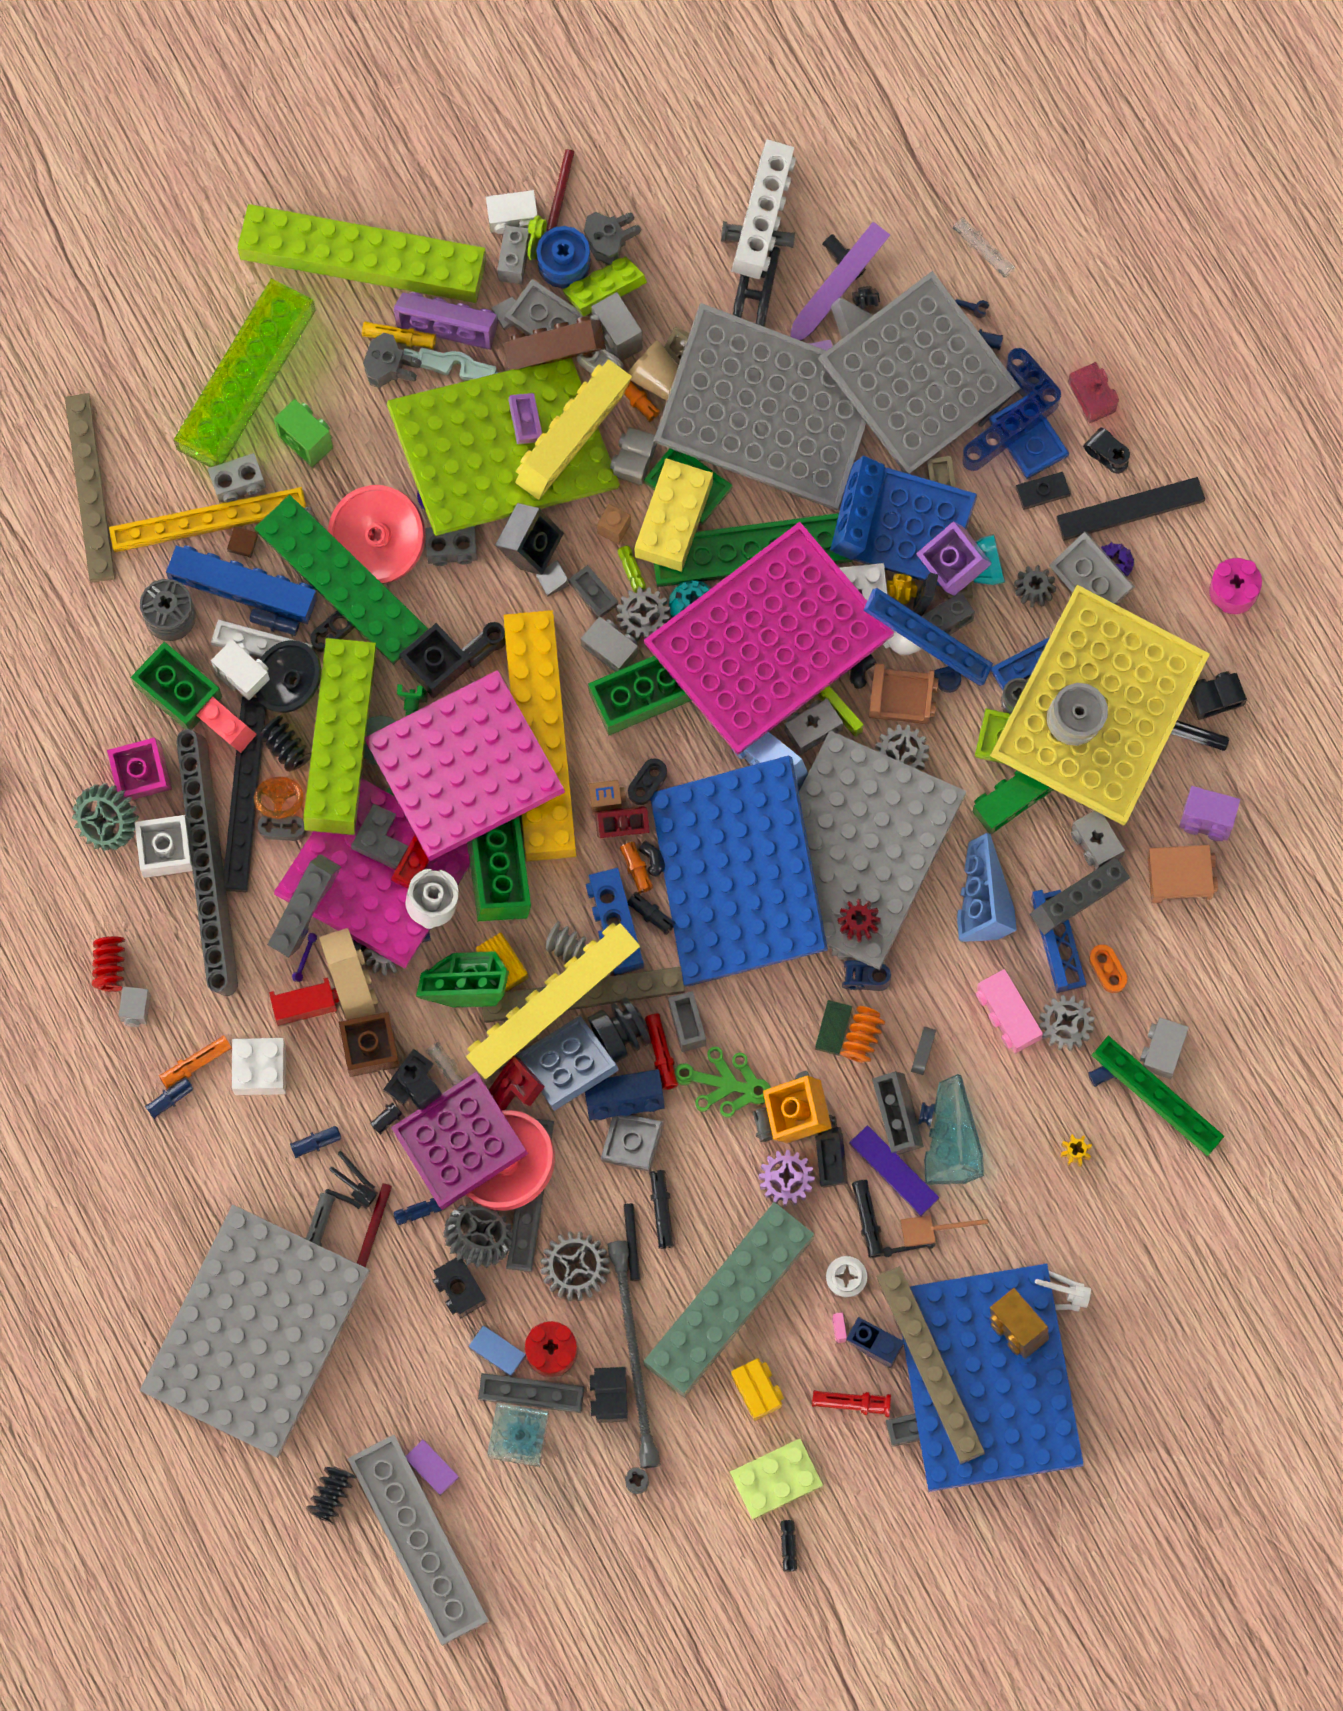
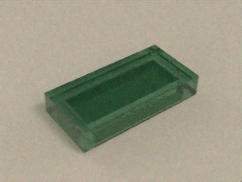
M830 1000L827 1001L815 1050L840 1056L852 1006Z

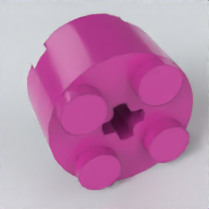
M1231 558L1218 564L1209 587L1212 602L1228 614H1241L1248 611L1257 601L1262 587V577L1256 564L1251 560L1242 558Z

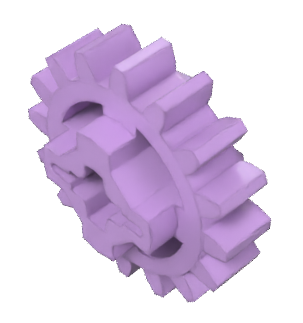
M786 1150L785 1156H781V1153L776 1151L775 1159L768 1156L767 1161L769 1165L762 1164L761 1169L765 1173L759 1174V1179L765 1181L760 1184V1189H767L765 1197L773 1196V1202L775 1203L783 1200L784 1207L787 1206L790 1200L794 1205H797L798 1197L805 1200L806 1195L804 1191L811 1192L812 1187L808 1183L814 1182V1177L808 1176V1174L813 1172V1167H806L808 1159L805 1158L800 1161V1153L797 1152L793 1157L790 1156L789 1150ZM783 1163V1166L777 1171L772 1170L776 1165ZM792 1163L797 1165L801 1169L802 1173L797 1172L792 1167ZM786 1168H788V1174L791 1178L789 1183H787V1188H785L782 1178ZM771 1184H776L781 1189V1193L777 1192ZM802 1185L799 1190L790 1194V1190L795 1186Z

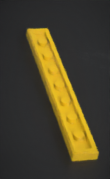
M299 487L111 526L109 531L113 551L115 553L259 523L289 494L305 508L303 489Z

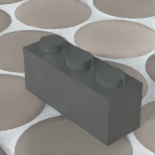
M895 1071L872 1078L891 1152L903 1154L923 1148L924 1145L905 1074Z

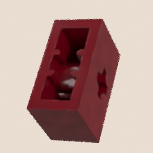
M645 806L594 811L597 837L599 838L650 833L648 810Z

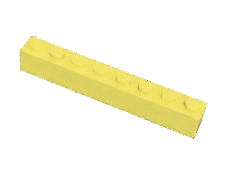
M614 923L608 926L602 932L604 937L599 942L592 940L583 948L585 954L579 959L575 956L564 965L566 970L558 976L554 973L544 982L547 986L540 993L536 989L527 996L525 1000L528 1003L521 1009L516 1006L506 1015L508 1020L500 1026L499 1023H496L486 1032L489 1037L482 1043L478 1039L467 1048L470 1053L466 1058L485 1080L641 947L621 923L617 926Z

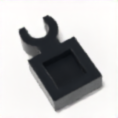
M872 286L857 288L858 292H852L853 303L856 306H860L862 309L870 305L879 306L880 297L876 288L872 289Z

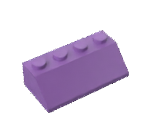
M403 292L394 306L397 328H415L416 331L436 334L437 338L491 350L498 326L497 314H494L491 310H476L463 303L455 305L447 303L446 300L441 298L429 299L416 292H410V294Z

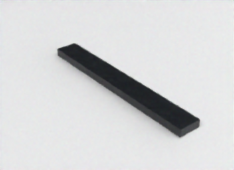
M242 697L240 720L257 735L241 753L236 750L224 864L226 891L248 892L263 749L260 734L265 727L267 710L256 697H252L250 700Z

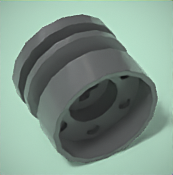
M161 579L151 583L141 595L140 610L147 629L154 637L163 641H175L184 638L191 632L196 621V611L190 593L182 583L173 579ZM167 603L170 608L166 609L163 605Z

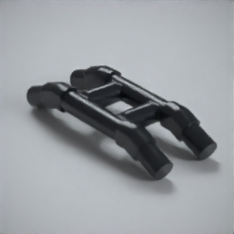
M774 246L773 250L770 251L769 257L771 259L768 270L761 273L760 278H764L762 291L748 289L750 277L740 274L732 315L742 318L745 298L759 300L756 324L765 327L780 255L779 247Z

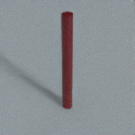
M566 149L546 232L557 227L575 153L571 149Z
M382 1183L357 1260V1264L365 1268L392 1189L391 1185Z

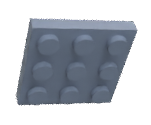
M581 1015L516 1055L545 1086L541 1093L554 1111L619 1071L616 1063Z

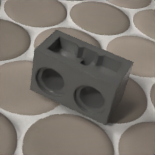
M475 526L437 536L434 535L432 527L425 528L428 564L444 566L448 562H457L464 565L477 561ZM461 542H467L470 544V546L464 550L459 549L457 547ZM436 544L445 545L442 551H435L433 549Z
M962 592L921 617L951 635L973 622L975 611Z

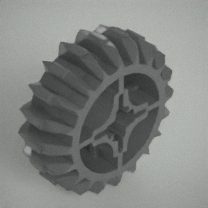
M469 1202L466 1207L460 1205L457 1210L450 1214L449 1219L445 1223L443 1237L446 1238L445 1246L451 1247L450 1254H457V1261L464 1259L466 1260V1265L474 1263L476 1268L483 1264L487 1268L491 1263L496 1265L506 1257L512 1246L513 1233L511 1232V1224L506 1223V1216L500 1217L499 1211H492L489 1208L482 1207L480 1204L474 1206Z

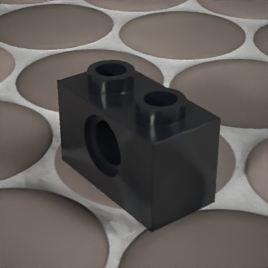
M456 1257L433 1270L436 1278L432 1280L439 1293L444 1291L449 1298L445 1303L452 1315L457 1313L461 1319L487 1304L485 1296L463 1259L457 1261ZM457 1282L465 1285V1290L460 1294H454L451 1291L452 1285Z

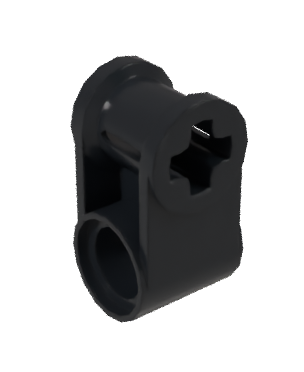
M1100 427L1083 445L1085 451L1092 458L1098 460L1111 472L1119 474L1128 468L1129 449L1114 438L1106 429Z
M406 1061L398 1069V1081L421 1111L442 1096L437 1085L427 1076L417 1062ZM405 1068L408 1071L412 1069L415 1071L413 1075L414 1079H412L410 1076L407 1078L404 1077V1073L406 1072Z

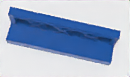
M1043 890L1034 891L1031 896L1034 910L1046 902L1045 900L1059 894L1061 890L1043 893ZM1069 920L1062 923L1065 926V932L1061 938L1054 934V930L1045 935L1040 930L1056 993L1086 987ZM1066 935H1067V938H1068V941H1069V942H1067V941L1064 940V938L1066 937ZM1061 944L1071 949L1072 955L1068 962L1060 957L1058 948ZM1072 959L1074 960L1075 966L1070 964ZM1067 968L1077 972L1079 982L1067 983L1065 975Z

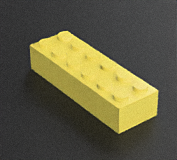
M608 359L603 366L599 364L594 369L589 382L585 381L581 385L575 399L571 398L563 408L564 412L560 417L557 415L549 425L550 429L548 432L540 435L535 442L536 446L532 452L528 450L520 461L521 465L516 471L519 475L515 483L536 499H541L622 399L632 376Z

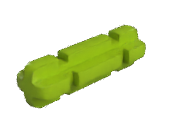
M626 545L618 549V555L620 560H623L622 565L629 581H631V587L637 593L638 587H641L643 591L646 589V584L641 577V572L635 558L632 557L633 553L630 546Z

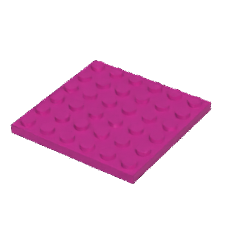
M498 670L365 737L368 748L429 861L565 793L561 782Z
M361 778L355 835L313 831L275 889L274 895L289 903L309 863L320 854L342 868L332 887L316 908L313 917L338 931L348 928L353 940L406 969L430 929L415 922L408 914L405 904L408 889L391 881L395 869L351 849V845L373 804L396 814V819L387 836L409 846L415 833L396 798ZM467 843L429 862L426 869L445 871L459 885L470 867Z

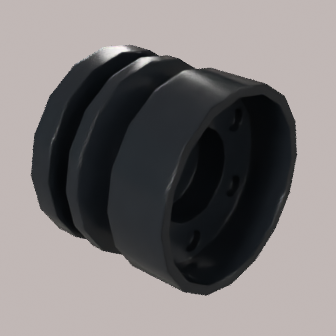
M627 997L620 999L622 1012L615 1003L611 1004L613 1017L610 1018L604 1010H600L587 1017L594 1035L615 1063L628 1057L625 1046L627 1043L634 1050H640L636 1038H639L644 1046L651 1044L648 1028L642 1015Z

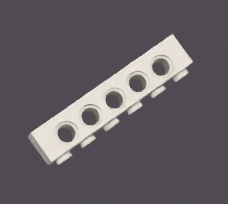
M766 139L731 272L760 279L762 271L767 272L771 257H767V252L773 250L776 237H773L772 233L773 230H778L781 220L777 213L778 210L783 211L786 197H783L782 194L783 191H788L791 177H788L787 174L788 171H793L796 158L792 157L794 151L792 146Z

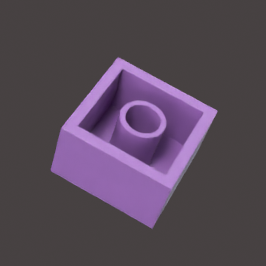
M954 521L916 553L931 573L939 574L937 581L941 587L954 596L992 564L966 529Z
M1191 786L1179 828H1183L1186 833L1198 835V833L1208 835V838L1214 841H1228L1233 829L1240 799Z

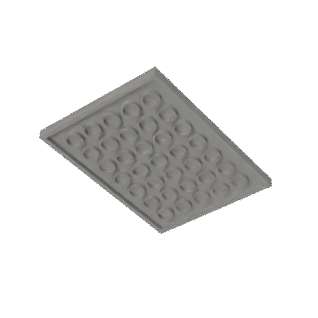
M701 303L698 307L653 442L837 510L866 426V421L818 359L826 350Z
M829 731L799 791L827 946L880 970L966 796V791L833 731ZM857 899H861L862 906L870 901L871 909L877 908L879 911L877 917L881 918V923L876 925L879 928L878 933L870 932L871 940H867L865 936H862L861 943L857 942V936H854L849 941L847 939L848 932L841 934L840 928L843 925L838 924L837 921L838 918L843 917L840 914V909L845 908L849 910L847 907V902L849 901L856 906ZM856 917L857 925L862 924V917Z
M232 1204L139 1391L279 1458L370 1270Z

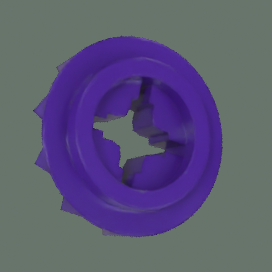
M1113 542L1105 546L1102 545L1101 549L1110 559L1118 554V561L1121 564L1116 565L1126 577L1129 576L1134 566V558L1130 549L1124 547L1123 544H1114Z

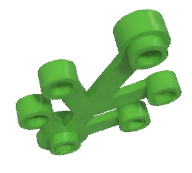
M712 1047L708 1050V1060L715 1064L722 1077L694 1071L693 1067L686 1063L680 1064L675 1068L676 1080L680 1085H689L694 1081L719 1088L707 1096L700 1095L696 1098L695 1106L701 1112L707 1111L712 1104L734 1091L743 1093L744 1095L733 1102L725 1101L721 1104L720 1113L725 1118L732 1117L735 1111L751 1102L757 1105L764 1104V1094L756 1095L754 1089L760 1087L764 1091L771 1088L768 1082L755 1077L747 1064L748 1059L744 1053H736L732 1058L733 1066L736 1069H740L747 1083L737 1081L724 1061L723 1052L719 1047ZM713 1051H717L720 1053V1057L713 1059L710 1054ZM742 1057L745 1060L744 1064H736V1058ZM682 1069L689 1071L687 1077H682L679 1074ZM704 1099L708 1102V1105L700 1107L698 1102ZM729 1105L733 1110L731 1113H725L723 1108Z

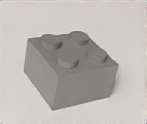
M617 292L592 306L591 320H600L606 346L604 350L615 355L620 361L643 350L642 331Z

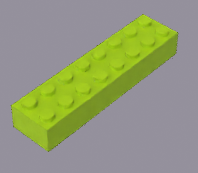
M326 638L304 810V830L355 835L366 745L365 737L367 736L376 662V643Z

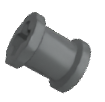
M632 1468L628 1471L625 1477L628 1491L633 1494H641L646 1491L649 1481L648 1475L644 1470ZM634 1475H637L638 1478H644L641 1481L640 1487H637L635 1483L630 1484L633 1481Z

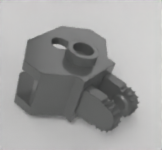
M597 212L587 216L584 228L585 238L596 260L608 265L612 264L614 260L620 257L621 247L626 245V241L642 232L639 225L632 226L624 231L621 229V227L634 220L633 213L630 212L618 218H615V216L607 217Z
M383 333L371 340L363 361L370 385L378 388L391 380L397 381L398 378L411 382L416 381L417 374L402 369V366L404 364L420 368L422 364L420 359L404 354V351L398 348L394 336Z

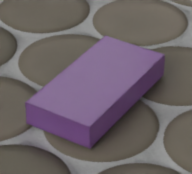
M424 1440L405 1456L408 1463L440 1496L459 1479V1476Z

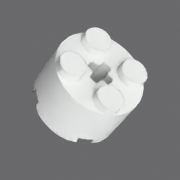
M426 869L417 873L410 882L405 904L408 914L415 922L427 929L447 923L456 910L459 897L458 885L450 874L442 870L433 871L432 869Z

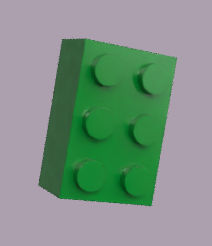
M165 641L131 676L134 687L184 729L192 730L201 721L196 715L212 696L218 701L222 698L220 688Z

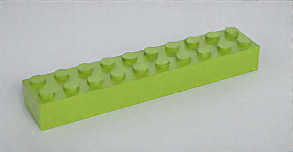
M252 204L247 206L237 247L240 260L477 303L487 260L484 247Z

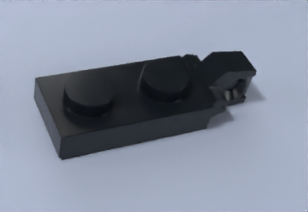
M829 1115L832 1129L820 1132L818 1136H815L820 1185L824 1188L848 1184L843 1133L841 1127H837L836 1117Z

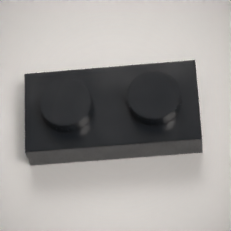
M415 1049L410 1052L404 1061L417 1062L426 1074L434 1065L433 1062ZM405 1068L406 1072L404 1073V1077L407 1078L410 1076L412 1079H414L413 1075L415 1071L413 1069L408 1071ZM397 1070L383 1091L404 1106L410 1097L397 1079Z

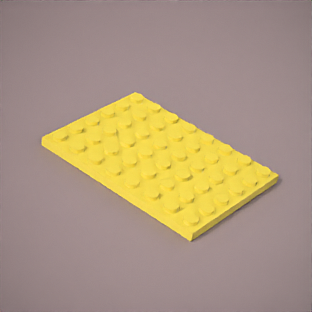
M1076 585L990 756L1124 826L1210 654L1089 590ZM1074 683L1089 684L1098 689L1104 696L1108 706V717L1104 726L1092 740L1079 746L1066 745L1053 736L1047 725V711L1051 702L1063 688Z

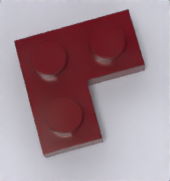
M513 1056L488 1090L502 1111L507 1108L515 1096L523 1104L531 1106L545 1086L520 1058Z

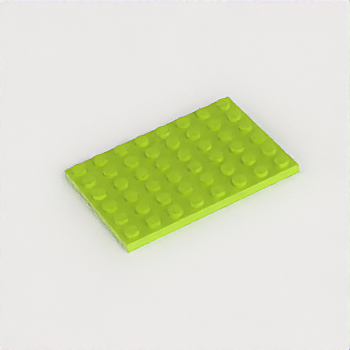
M572 358L543 365L541 363L538 366L512 369L388 400V410L435 536L510 517L517 503L542 509L619 488L620 484L617 476L613 473L614 469L610 468L611 460L599 428L596 429L540 500L515 483L519 475L516 471L521 465L520 461L527 451L530 450L532 452L536 445L535 443L517 444L508 401L509 396L534 393L541 431L546 434L550 429L549 425L557 415L559 417L564 412L563 408L571 398L575 399L578 395L577 391L582 385Z

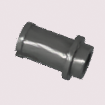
M767 1108L756 1109V1111L752 1112L758 1132L756 1137L759 1138L760 1142L773 1140Z

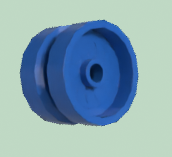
M567 226L554 227L544 233L537 246L538 268L544 281L553 287L565 289L571 283L587 277L591 266L589 243L583 233Z

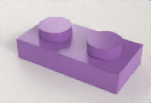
M534 393L510 395L508 401L517 444L535 443L542 434Z

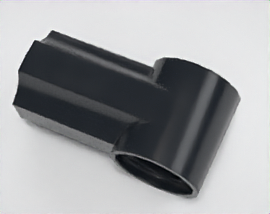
M490 622L486 624L483 631L462 648L469 657L470 665L473 669L494 651L504 647L506 643L504 627L498 622ZM494 632L501 635L497 640H490L488 638Z

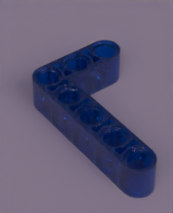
M1015 348L1011 350L1008 354L1006 368L1029 397L964 447L962 464L967 470L977 471L1059 407L1061 399L1059 387L1025 349ZM1015 359H1019L1023 361L1024 364L1021 366L1014 365L1012 361ZM1035 377L1040 382L1033 384L1028 381V378ZM1046 395H1051L1055 398V400L1049 402L1046 401L1043 397ZM1029 409L1034 410L1036 415L1028 416L1025 414V411ZM1014 424L1018 429L1010 431L1005 426ZM993 438L999 443L997 445H990L987 443V440ZM976 453L980 458L972 460L968 458V454Z

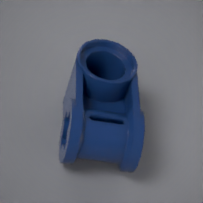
M844 961L846 972L842 988L848 990L883 991L889 987L891 972L885 964H882L881 969L878 970L861 961ZM880 972L886 976V979L883 982H876L872 978L873 975Z

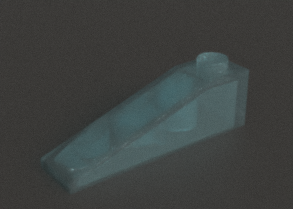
M957 1074L939 1082L934 1113L937 1116L935 1126L930 1128L929 1137L932 1138L930 1151H926L924 1158L925 1183L929 1185L966 1184L984 1176L981 1144L962 1076Z

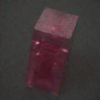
M1096 362L1070 373L1068 384L1089 424L1115 413L1119 402L1116 391L1110 389L1107 384L1108 377L1103 368L1100 369Z

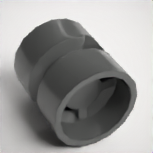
M1014 678L1005 685L1001 697L1003 712L1012 713L1028 680Z

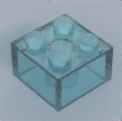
M496 1403L487 1453L488 1458L540 1467L549 1412Z

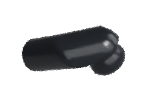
M871 654L851 668L849 679L856 689H861L866 685L867 681L864 679L865 672L876 663Z

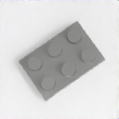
M532 279L507 312L504 320L529 336L533 335L532 331L535 329L547 328L548 331L555 329L554 325L558 323L569 322V325L577 323L576 319L583 316L575 307Z
M1087 532L1080 535L1049 565L1072 592L1076 585H1079L1115 605L1135 588L1133 583Z

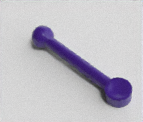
M310 933L307 937L308 944L297 972H294L292 975L294 982H301L303 979V968L312 944L317 940L315 933Z

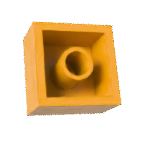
M807 1075L763 1091L774 1140L790 1143L832 1129L821 1080Z

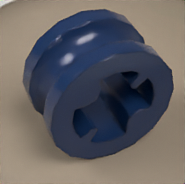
M922 1102L919 1125L926 1123L927 1126L931 1127L935 1104L927 1106L926 1102Z

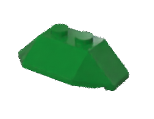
M495 951L452 953L437 962L431 969H426L421 973L416 997L452 1008L496 1006L505 994L509 971Z

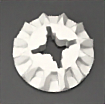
M850 1256L839 1257L827 1269V1285L835 1295L844 1298L856 1296L866 1285L867 1271L858 1259ZM846 1267H848L851 1276L857 1277L854 1280H849L847 1287H845L843 1279L835 1277L843 1275Z

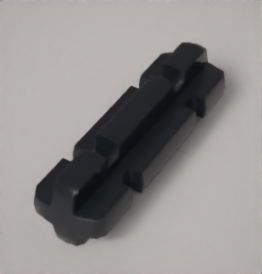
M783 1520L780 1524L781 1532H783V1535H781L782 1557H784L783 1571L794 1572L797 1570V1560H795L796 1539L795 1535H793V1532H795V1522L793 1520Z

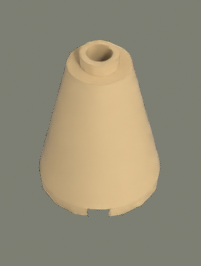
M656 340L627 373L632 376V382L667 401L678 366L662 343Z

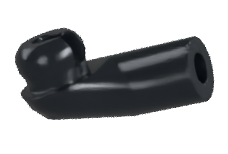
M645 840L638 851L649 858L650 866L648 867V872L650 875L657 877L664 871L665 863L660 850Z

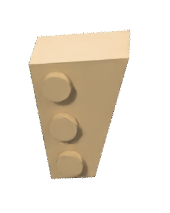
M345 928L319 937L346 1020L377 1014L374 1005L378 1004L374 989H368L367 985L372 984L368 970L362 971L361 965H364L365 961L361 949L355 950L349 929Z

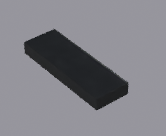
M930 572L916 593L912 611L920 616L924 614L934 598L939 574Z

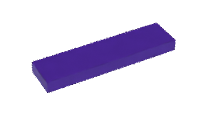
M868 1125L849 1142V1145L920 1216L939 1200L935 1192L896 1153H892L890 1147Z

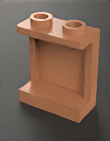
M875 663L869 718L929 724V718L935 716L936 702H931L932 693H937L939 679L934 678V670H929V673L884 669L885 664Z
M1210 845L1149 848L1147 858L1151 903H1161L1163 899L1206 897L1207 900H1211L1214 892H1218L1217 877H1213L1212 868L1216 867L1215 853L1210 851Z

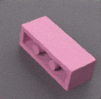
M1005 969L978 983L976 997L982 1006L986 1005L989 1009V1019L995 1028L999 1026L1003 1033L1001 1036L1002 1041L1007 1049L1012 1048L1016 1054L1042 1039L1043 1033Z

